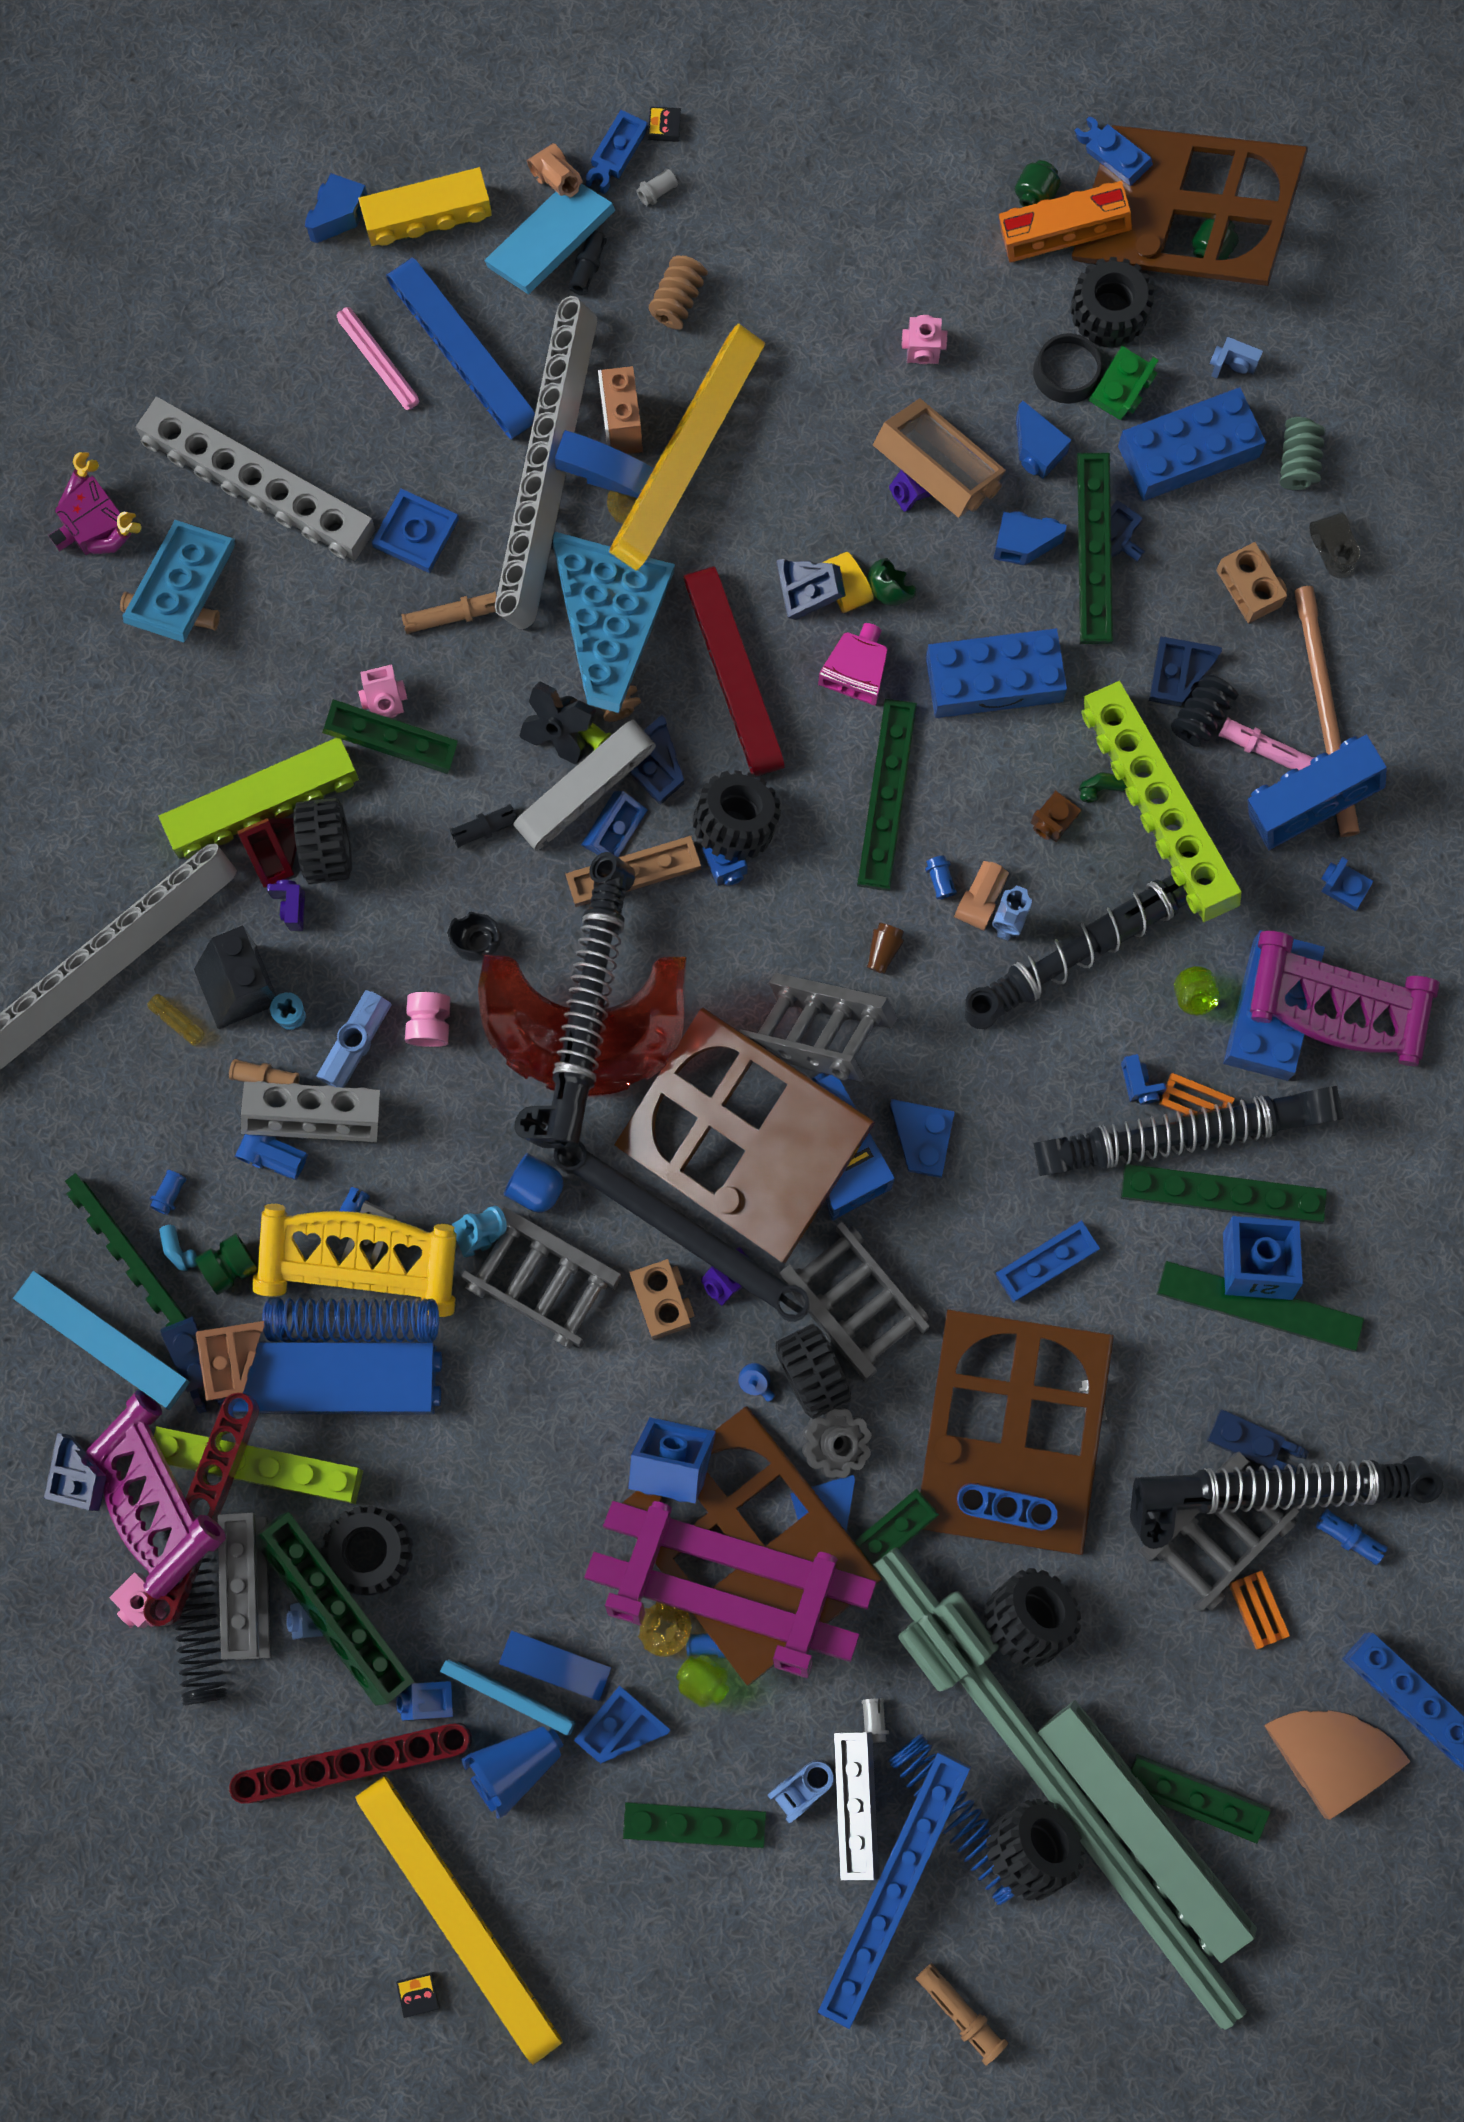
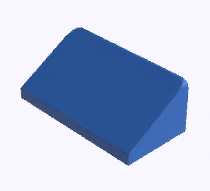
M614 791L581 845L597 855L603 852H610L619 857L648 809L624 791Z

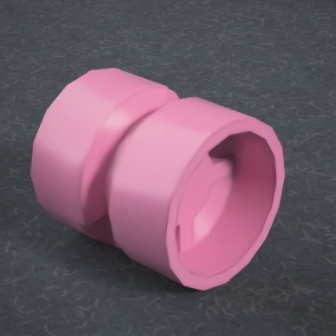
M415 992L407 995L406 1013L411 1017V1020L406 1023L405 1042L422 1047H442L448 1045L449 1025L444 1021L450 1017L451 998L445 994L434 992Z

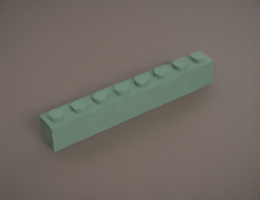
M1076 1700L1072 1701L1045 1722L1038 1731L1041 1739L1053 1755L1055 1754L1061 1761L1063 1768L1075 1784L1078 1783L1086 1793L1084 1796L1094 1809L1103 1814L1108 1821L1107 1826L1118 1841L1123 1840L1131 1850L1130 1856L1141 1870L1146 1869L1154 1879L1152 1882L1157 1892L1164 1899L1169 1898L1177 1908L1175 1912L1179 1920L1187 1928L1192 1927L1200 1937L1198 1941L1206 1954L1210 1957L1215 1956L1222 1963L1255 1938L1257 1927L1160 1805L1149 1794V1791L1141 1781L1131 1773L1129 1766Z

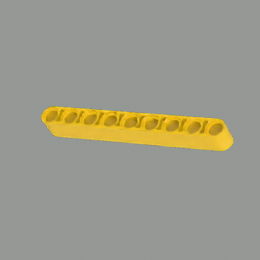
M740 323L733 328L726 338L610 547V554L635 571L644 564L764 348L765 342Z
M384 1775L355 1796L357 1803L525 2057L532 2065L536 2064L563 2044L556 2029L552 2030L554 2028L553 2024L535 1998L532 2000L533 1994L515 1968L511 1969L514 1967L457 1880L455 1878L451 1879L454 1877L437 1850L435 1848L432 1849L434 1847L417 1820H412L414 1818L413 1814L397 1790H392L395 1787Z

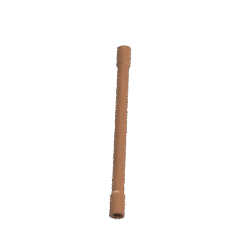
M1303 586L1296 589L1294 593L1299 618L1302 621L1325 749L1329 755L1340 749L1341 739L1319 628L1314 587ZM1355 805L1336 814L1340 837L1355 836L1360 833Z

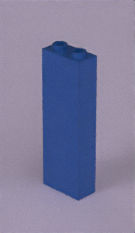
M258 1343L243 1392L256 1400L259 1405V1414L435 1415V1406H441V1386H435L436 1372L442 1371V1352L436 1351L434 1343ZM245 1400L238 1401L233 1407V1414L248 1413V1404Z

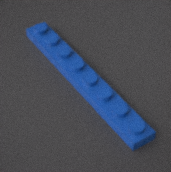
M940 1750L938 1751L818 2010L819 2014L848 2029L851 2028L971 1766Z

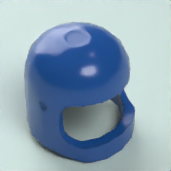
M526 1153L512 1174L506 1186L504 1196L533 1212L543 1213L551 1209L558 1200L563 1189V1178L554 1167Z

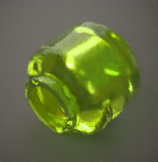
M1200 966L1189 967L1181 971L1175 979L1174 991L1178 1005L1183 1012L1199 1016L1211 1012L1218 1005L1220 991L1216 977L1211 970Z
M699 1655L696 1658L690 1656L683 1663L676 1676V1680L679 1681V1692L701 1708L708 1707L713 1702L717 1705L720 1704L730 1689L726 1685L728 1680L727 1670L706 1655Z

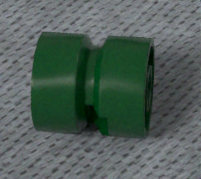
M237 1233L220 1242L219 1250L216 1251L210 1248L195 1258L199 1269L217 1295L233 1287L234 1279L244 1280L258 1271L255 1260Z

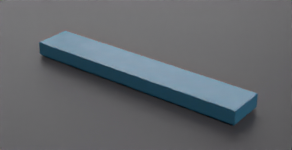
M35 1271L30 1274L13 1297L15 1301L168 1410H171L190 1383L186 1378Z

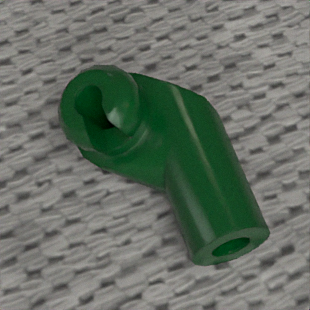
M1100 772L1081 783L1079 786V791L1081 792L1080 799L1083 802L1092 803L1098 799V791L1107 789L1124 792L1127 786L1123 779L1117 780L1114 774Z

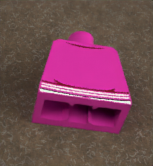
M864 623L859 636L848 632L844 633L819 673L818 685L876 706L888 649L886 646L877 643L882 630L874 624Z

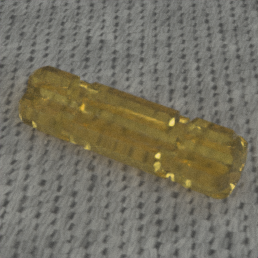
M160 994L154 995L148 1002V1008L157 1016L160 1015L161 1020L180 1036L183 1035V1038L192 1046H197L205 1037L202 1029L196 1024L192 1025L193 1022L172 1004L169 1005V1002Z

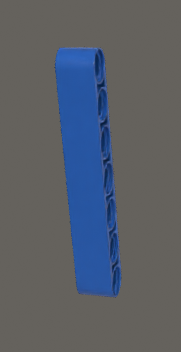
M412 257L386 274L392 289L397 292L396 294L409 311L415 315L416 320L448 361H452V366L466 384H471L469 388L485 408L489 407L487 411L501 429L506 432L505 434L508 438L512 440L533 425L535 416L531 406L420 264Z

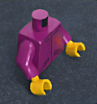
M79 452L73 459L76 469L73 471L55 509L63 526L48 536L59 552L76 542L85 555L90 553H116L132 533H139L141 531V524L131 523L132 519L136 517L135 513H120L94 476L89 477L88 472H94L98 469L99 464L97 460H89L86 464L89 453Z

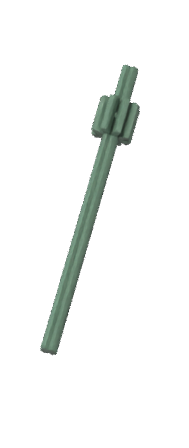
M897 1547L893 1548L876 1561L873 1567L914 1620L899 1634L898 1638L937 1691H946L958 1681L962 1684L1047 1799L1054 1803L1056 1809L1059 1807L1063 1809L1068 1819L1071 1818L1073 1820L1076 1832H1080L1082 1837L1080 1840L1081 1844L1221 2029L1224 2028V2030L1232 2027L1238 2019L1246 2014L1247 2010L984 1663L999 1647L998 1643L993 1644L990 1637L992 1634L986 1629V1626L960 1592L950 1593L938 1602Z

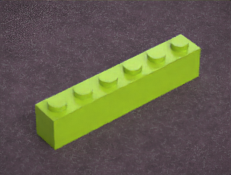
M334 738L158 815L178 858L185 857L190 859L209 844L223 845L230 842L234 838L233 835L238 833L237 831L267 818H285L291 815L297 802L324 799L323 795L333 791L344 792L353 787V782L358 781L359 778L342 740Z
M157 1426L154 1433V1438L170 1467L196 1472L209 1437ZM221 1440V1449L224 1452H229L234 1448L235 1442ZM247 1445L234 1480L356 1505L363 1470L357 1467ZM218 1466L212 1467L208 1472L209 1475L223 1476L222 1470Z

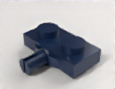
M1116 500L1111 506V556L1113 559L1114 556L1123 551L1138 562L1144 555L1145 550L1130 540L1143 518L1119 500Z

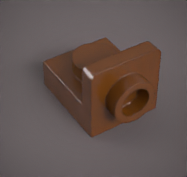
M1055 790L1042 808L1033 814L1031 824L1034 825L1033 829L1040 837L1046 840L1051 838L1057 842L1081 813V809Z

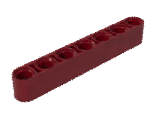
M712 566L684 575L687 592L691 593L689 598L697 621L701 622L698 624L708 651L711 650L709 655L718 680L721 679L719 683L728 709L731 708L729 712L738 738H741L739 741L748 766L752 767L750 772L756 778L784 769L785 765L779 744L716 567Z
M244 1393L230 1394L221 1406L185 1499L195 1519L197 1518L194 1511L195 1505L198 1501L205 1499L210 1507L207 1516L216 1522L218 1521V1515L221 1514L259 1415V1405L249 1395ZM245 1400L248 1404V1413L243 1418L237 1419L233 1414V1407L238 1401ZM232 1433L236 1440L235 1446L231 1451L224 1452L221 1449L220 1441L225 1434ZM214 1466L220 1467L223 1474L221 1481L217 1485H211L207 1478L209 1470ZM204 1556L183 1577L182 1582L178 1586H174L166 1596L155 1599L148 1594L143 1613L145 1619L154 1626H168L179 1620ZM161 1600L167 1601L170 1605V1614L164 1620L158 1618L155 1611L156 1605Z
M452 1723L237 1773L231 1779L229 1792L236 1802L246 1804L453 1757L465 1753L470 1748L472 1735L465 1725ZM452 1729L459 1730L464 1736V1743L457 1750L451 1749L446 1743V1736ZM418 1737L425 1738L429 1743V1752L423 1758L417 1757L412 1751V1743ZM383 1745L390 1746L395 1752L394 1761L390 1765H383L378 1760L377 1753ZM348 1753H354L359 1757L360 1767L355 1773L347 1772L343 1766L344 1757ZM314 1761L321 1762L325 1767L324 1778L320 1781L313 1780L309 1775V1767ZM279 1769H285L290 1774L291 1782L286 1789H281L275 1784L274 1776ZM244 1777H250L255 1781L256 1790L251 1797L244 1796L241 1793L240 1783Z

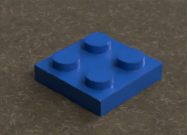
M400 489L371 543L373 548L430 573L453 532L459 517L454 512Z

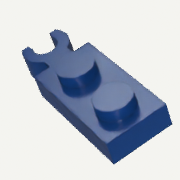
M623 110L619 111L591 159L592 166L595 168H592L586 174V186L590 187L594 180L600 179L603 181L600 185V192L605 194L609 190L610 176L620 178L648 131V122Z
M1093 117L1086 119L1088 127L1091 129L1090 131L1082 132L1079 128L1075 129L1078 141L1082 144H1087V153L1129 186L1153 165L1149 155L1107 124L1100 130L1096 119Z

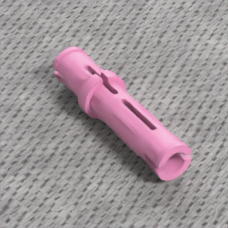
M1229 717L1225 720L1218 735L1244 747V751L1249 754L1251 751L1289 769L1297 768L1301 770L1311 765L1310 761L1315 758L1260 733L1261 730L1256 727L1253 730L1231 720Z

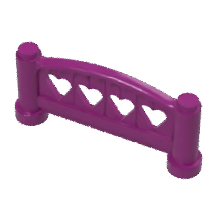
M1277 931L1260 932L1258 948L1261 949L1250 1007L1252 1020L1270 1023L1272 1017H1276L1293 1029L1320 1042L1360 1052H1395L1399 1057L1398 1062L1407 1066L1419 1065V1060L1423 1058L1433 998L1438 996L1439 981L1424 976L1406 977L1405 987H1401L1291 953L1294 940L1292 936ZM1298 981L1301 983L1307 1001V1008L1305 1010H1301L1297 1005L1288 1006L1285 1002V995ZM1328 990L1337 1011L1335 1019H1331L1327 1014L1318 1015L1314 1009L1315 1003ZM1357 999H1359L1366 1019V1025L1363 1028L1359 1027L1356 1022L1348 1024L1344 1020V1013ZM1386 1008L1389 1010L1395 1027V1034L1392 1037L1385 1031L1381 1033L1376 1032L1373 1027L1374 1021Z
M137 1390L126 1401L127 1407L85 1452L106 1476L103 1494L109 1514L119 1536L131 1554L149 1572L143 1585L145 1591L151 1597L159 1599L161 1596H166L208 1551H215L226 1540V1535L222 1527L209 1516L199 1515L195 1519L193 1513H191L192 1511L148 1426L152 1425L162 1414V1408L157 1401L143 1391ZM134 1454L128 1473L122 1480L121 1471L116 1469V1463L120 1457ZM146 1479L139 1501L134 1505L133 1496L128 1494V1488L132 1482ZM159 1504L152 1525L146 1531V1522L140 1518L141 1511L144 1507ZM172 1529L163 1554L158 1556V1547L153 1545V1537L158 1532Z

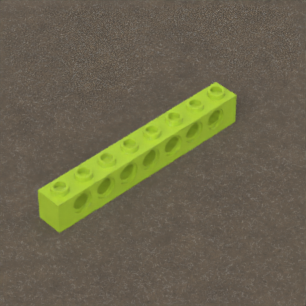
M1120 680L1084 696V710L1081 711L1086 726L1089 729L1093 727L1098 735L1096 736V741L1103 754L1108 753L1112 760L1111 768L1117 780L1123 779L1127 786L1125 791L1129 802L1133 807L1136 805L1139 807L1142 813L1140 818L1145 830L1148 833L1153 832L1157 841L1155 844L1159 855L1163 860L1168 859L1173 867L1171 868L1172 877L1177 886L1183 885L1188 894L1186 895V900L1191 911L1194 914L1199 913L1203 922H1206L1239 907L1242 893ZM1110 721H1117L1120 724L1112 726L1107 723ZM1129 746L1135 748V750L1127 752L1122 750V748ZM1145 772L1150 774V776L1141 778L1136 774ZM1159 798L1163 799L1166 802L1162 804H1155L1151 801L1153 799ZM1169 825H1177L1180 827V829L1176 831L1168 830L1166 827ZM1190 851L1195 853L1196 856L1187 858L1181 854ZM1201 878L1209 879L1211 883L1207 885L1199 884L1197 880Z

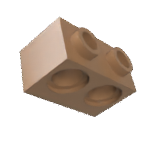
M1255 542L1222 558L1216 570L1248 624L1282 607L1287 597V588L1284 581L1280 577L1275 576L1270 568L1271 562L1267 553L1264 550H1260ZM1239 565H1249L1253 572H1244ZM1263 591L1269 596V599H1260L1255 592Z
M666 1259L629 1272L652 1340L691 1327L689 1318L695 1317L689 1298H681L678 1286L684 1284L678 1266L671 1267L669 1260ZM652 1276H664L668 1281L667 1286L661 1291L652 1290L648 1286ZM668 1306L676 1308L679 1312L677 1320L672 1323L663 1322L659 1318L663 1308Z

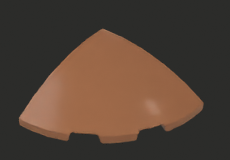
M1330 1710L1327 1712L1299 1711L1276 1718L1264 1725L1302 1787L1306 1788L1325 1819L1330 1820L1410 1763V1760L1401 1748L1384 1732L1349 1714Z

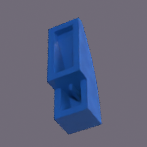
M564 430L555 456L557 470L587 478V484L638 498L654 469L620 450Z
M512 1630L499 1662L502 1666L600 1701L611 1671V1667Z

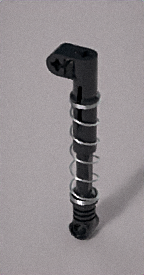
M1190 851L1183 852L1181 855L1188 858ZM1190 853V858L1196 856L1195 853ZM1172 875L1162 881L1155 879L1146 885L1145 891L1139 895L1133 892L1134 898L1112 911L1110 908H1107V914L1085 926L1081 923L1084 934L1070 943L1062 946L1055 939L1054 942L1058 948L1055 952L1038 962L1029 955L1030 967L1017 962L1009 968L1004 978L1001 977L997 982L994 981L990 984V987L973 989L965 999V1018L967 1022L976 1029L991 1027L997 1018L1005 1014L1004 1010L1008 1012L1012 1007H1017L1019 1003H1031L1039 999L1041 985L1051 980L1057 984H1064L1068 976L1067 969L1077 964L1083 968L1092 967L1095 952H1098L1100 955L1106 952L1116 953L1119 950L1120 944L1133 936L1142 937L1145 934L1146 928L1159 920H1170L1178 914L1179 908L1187 904L1186 895L1188 894L1183 885L1177 886ZM1201 878L1197 880V882L1202 885H1207L1211 883V881L1206 878ZM1091 955V963L1088 966L1079 963ZM1065 971V978L1063 981H1057L1053 979L1054 977ZM977 1004H986L990 1007V1010L986 1013H978L973 1007Z

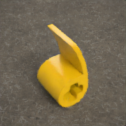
M849 552L822 562L840 566L846 596L836 601L843 613L874 601L868 580Z

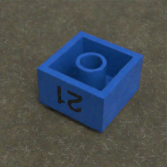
M1231 1217L1223 1232L1225 1295L1293 1300L1303 1284L1300 1221Z

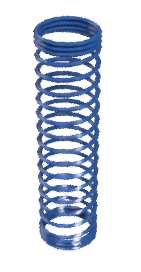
M270 1297L263 1309V1332L268 1341L277 1342L279 1340L285 1342L289 1338L294 1342L299 1338L304 1342L310 1338L314 1342L320 1339L327 1342L331 1338L335 1342L341 1339L349 1342L352 1338L356 1342L362 1339L370 1342L374 1338L376 1342H381L383 1339L391 1342L395 1339L401 1343L406 1339L411 1343L417 1339L421 1343H432L438 1334L439 1310L433 1298H424L421 1303L416 1298L412 1303V1308L410 1307L409 1300L405 1298L402 1301L400 1311V1304L396 1298L393 1299L390 1307L388 1300L384 1298L380 1303V1308L378 1301L373 1298L368 1308L365 1298L361 1299L359 1306L357 1301L352 1298L349 1301L348 1307L344 1298L339 1300L338 1305L331 1298L326 1307V1302L323 1298L317 1301V1305L314 1299L310 1298L305 1306L302 1298H299L295 1304L293 1299L289 1297L284 1304L282 1298ZM289 1301H291L293 1310L290 1332L288 1330L287 1324V1308ZM301 1301L303 1320L301 1330L299 1331L297 1312L299 1302ZM310 1301L313 1304V1323L311 1331L309 1329L308 1324V1308ZM322 1301L324 1319L322 1330L320 1331L319 1306ZM331 1301L334 1305V1322L332 1331L330 1329L329 1310ZM343 1301L345 1319L343 1329L341 1330L340 1306ZM352 1301L354 1302L355 1306V1322L353 1331L351 1328L350 1321ZM364 1301L366 1317L365 1326L362 1330L361 1308ZM384 1301L386 1303L387 1310L385 1330L383 1329L382 1311ZM373 1302H375L376 1306V1322L374 1331L372 1326ZM396 1302L397 1322L396 1328L394 1330L393 1307L394 1303ZM405 1302L407 1303V1309H408V1319H407V1327H406V1330H405V1326H404V1306H405ZM416 1302L418 1304L417 1329L415 1328L414 1321ZM428 1310H429V1320H428V1326H427V1317H428ZM272 1312H273V1323H274V1329H275V1332H274V1333H273V1329H272ZM389 1321L393 1334L391 1339L386 1337ZM410 1321L414 1333V1337L412 1339H409L407 1337L410 1328ZM368 1322L372 1335L369 1339L365 1337ZM401 1322V1329L404 1336L403 1338L398 1339L396 1335L398 1333L399 1325ZM347 1323L348 1330L350 1333V1337L348 1339L343 1336L345 1334ZM336 1324L340 1334V1337L337 1339L333 1337V1334L336 1329ZM357 1324L359 1326V1331L361 1334V1337L359 1339L354 1337L357 1329ZM378 1324H380V1330L382 1333V1337L380 1339L376 1338L375 1336L378 1329ZM305 1325L308 1333L307 1338H303L301 1336L303 1334ZM315 1325H316L317 1332H318V1335H319L318 1338H313V1337H312V1334H313L314 1329H315ZM326 1325L329 1333L327 1339L322 1336ZM294 1326L298 1335L296 1338L291 1337ZM284 1330H286L287 1333L286 1338H282Z
M924 1734L915 1737L888 1760L892 1769H897L927 1749L900 1775V1779H902L924 1763L933 1759L907 1784V1788H910L928 1775L929 1769L937 1755L933 1754L922 1760L932 1748V1745H926L928 1740H925ZM921 1788L914 1794V1797L918 1796ZM967 1791L959 1793L958 1797L961 1795L962 1797L954 1804L949 1816L964 1806L970 1805L954 1822L942 1831V1834H946L956 1825L977 1813L950 1840L949 1843L952 1844L974 1827L983 1822L985 1823L967 1842L957 1849L956 1853L961 1852L971 1843L989 1833L990 1830L989 1828L983 1831L989 1822L987 1818L974 1823L981 1815V1809L968 1813L974 1806L975 1800H968L959 1805L967 1796ZM987 1838L964 1859V1862H967L977 1853L988 1847L986 1846ZM986 1855L980 1862H978L974 1867H972L971 1871H975L978 1867H980L982 1864L988 1861V1856ZM992 1867L982 1874L978 1881H981L993 1871ZM1000 1876L987 1885L985 1890H989L1001 1880ZM1002 1885L993 1894L992 1899H994V1902H997L996 1905H1001L1011 1899L1014 1894L1011 1893L1009 1886L1005 1888Z

